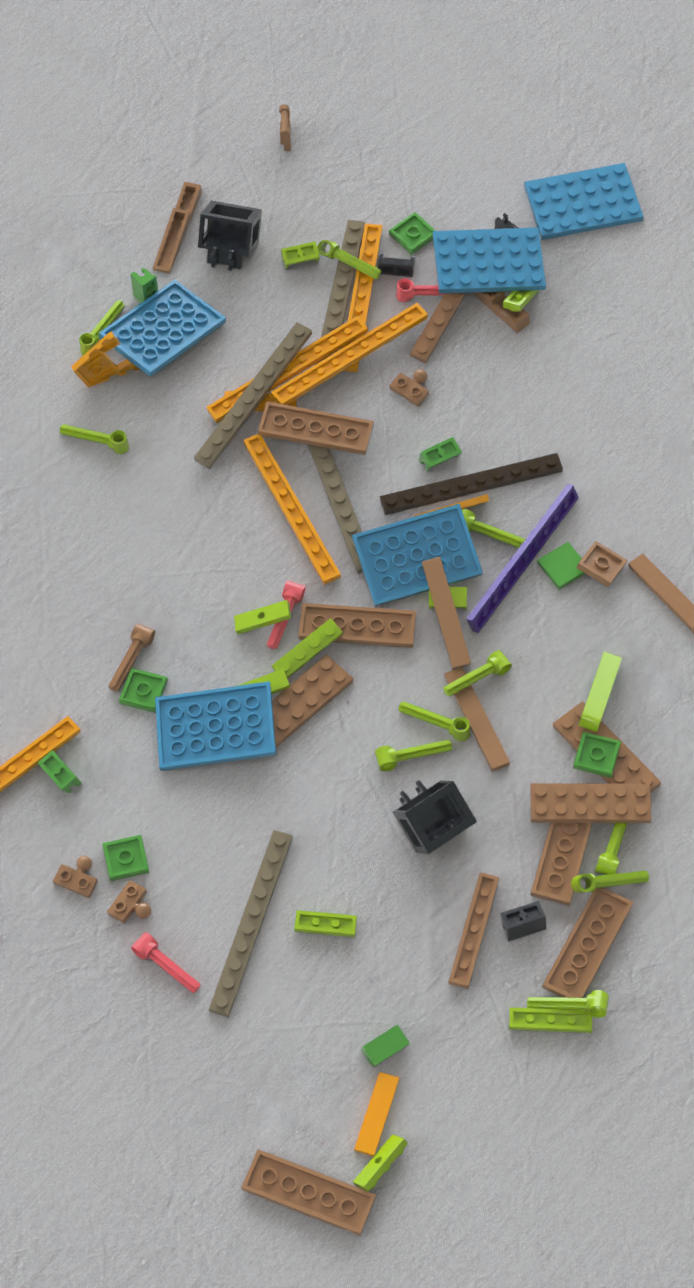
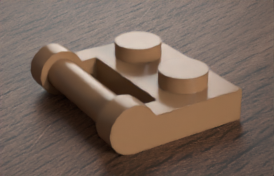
M283 104L279 107L281 114L280 144H284V151H291L290 108L288 105Z

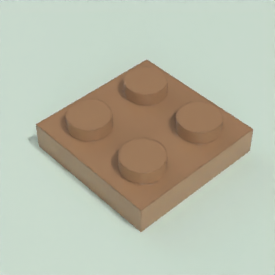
M595 541L576 568L609 587L628 560Z

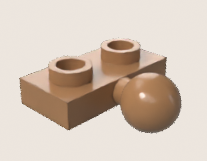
M422 369L414 372L413 380L400 372L389 385L392 391L417 407L429 395V390L419 385L426 382L428 377L426 371Z
M79 857L76 862L77 870L61 864L53 883L90 899L98 883L96 878L84 873L92 867L90 857Z
M129 880L107 910L108 915L124 924L134 911L139 918H148L151 914L150 905L140 903L147 894L146 888Z

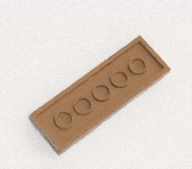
M266 401L258 428V435L366 455L374 421Z
M302 603L299 640H304L331 618L343 632V635L334 642L413 648L416 611Z
M327 654L290 685L291 688L285 689L272 700L276 748L353 683V678Z
M583 701L553 723L554 729L576 751H578L583 732L621 741L602 721L597 732L578 726L585 707ZM622 741L612 778L601 776L608 784H650V793L661 785V781Z
M530 783L531 823H651L650 784Z
M550 823L531 890V896L570 906L574 892L571 887V880L579 874L592 823Z
M603 887L596 888L546 977L542 988L562 998H584L629 914L633 902Z
M259 1149L241 1187L245 1192L358 1236H361L376 1199V1194Z

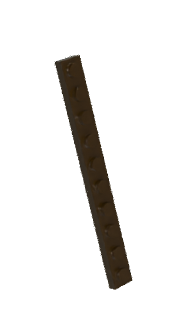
M558 453L382 495L380 496V502L384 514L388 515L563 471V467Z

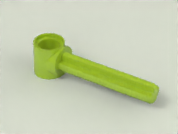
M322 240L317 246L318 253L330 259L336 258L374 279H378L381 275L380 269L341 250L340 246L334 241ZM329 244L330 251L327 253L326 246Z
M121 300L114 303L91 333H84L79 337L82 355L99 342V332L111 325L125 308V304Z
M66 424L60 426L59 432L62 435L106 444L117 454L126 453L129 449L126 433L122 430L106 434Z
M461 509L469 532L473 530L517 548H520L521 544L526 540L525 538L477 521L472 511Z
M497 650L487 658L485 665L444 686V693L446 696H452L490 674L502 676L511 669L512 664L501 650Z
M402 701L399 705V712L449 730V734L453 735L457 741L463 742L470 737V723L465 717H457L452 720L405 701Z
M444 740L396 751L391 746L385 745L377 748L375 755L379 769L385 772L394 769L399 761L451 751L452 743L450 740Z
M615 823L606 852L600 854L595 872L604 875L616 873L619 864L617 854L628 823Z
M646 870L594 876L592 873L581 874L572 878L571 887L576 893L593 892L596 888L645 883L649 881V874ZM581 879H584L586 882L585 888H582L580 885Z
M595 990L588 994L587 998L529 997L527 999V1007L587 1010L590 1016L603 1018L607 1014L609 995L605 991Z

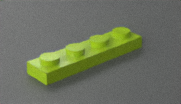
M330 618L271 666L272 669L278 671L284 668L288 679L343 635L342 630Z
M510 1007L509 1030L592 1033V1016L587 1013V1010Z

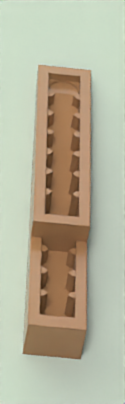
M184 181L176 207L173 208L153 270L170 274L201 197V185Z
M504 291L472 292L516 333L530 324L529 313L522 309L520 312H514L503 308V301L507 298Z
M437 557L422 561L452 670L470 666L471 660L441 558Z

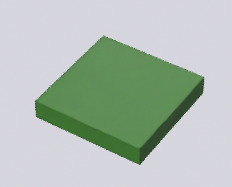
M414 212L391 228L389 235L413 255L433 240L432 234L436 230Z
M569 542L537 560L538 565L559 590L586 574L576 568L582 558Z
M131 668L121 693L119 704L156 713L155 697L163 695L168 677Z
M583 732L573 769L612 778L621 741Z
M141 835L102 843L110 882L150 873Z

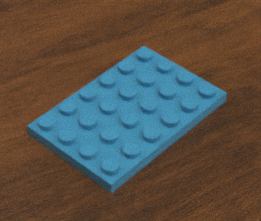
M625 163L524 182V188L537 228H539L541 240L643 221L644 216Z
M539 228L433 231L439 294L546 289Z
M173 280L99 332V338L102 339L112 331L120 342V345L113 349L151 377L226 323V317L177 280Z
M460 504L352 535L374 607L429 591L422 561L440 557L448 585L483 575Z
M270 681L155 697L159 768L161 771L277 755Z

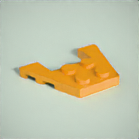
M112 331L71 366L74 373L88 388L109 381L111 376L117 374L123 376L126 374V371L131 369L139 370L137 366L127 359L116 365L106 354L109 350L120 345L118 338Z

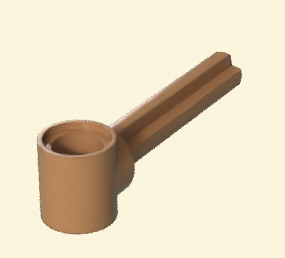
M139 623L134 626L131 633V640L133 642L109 683L108 687L112 691H119L142 647L150 646L153 642L155 630Z

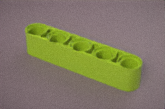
M603 652L578 726L597 732L622 657Z

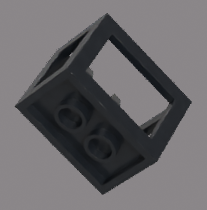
M212 200L200 214L198 248L208 249L207 263L211 264L212 268H215L217 264L229 265V271H232L233 268H242L243 256L249 257L259 243L262 209ZM205 219H208L207 230L204 232Z
M418 780L416 781L418 787L415 788L418 795L410 799L404 791H401L400 795L402 797L399 800L402 806L392 812L415 852L430 854L477 823L476 818L454 781L440 780L426 789L422 782Z

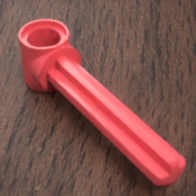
M407 278L400 279L397 283L396 298L401 302L410 301L411 298H414V295L444 296L445 294H439L438 285H414V282Z
M287 580L282 597L284 600H288L290 613H292L294 605L302 601L306 586ZM288 620L275 623L267 642V646L270 649L278 648Z
M145 932L131 946L132 951L143 960L150 958L190 992L195 993L200 988L199 982L157 949L158 943L150 934Z

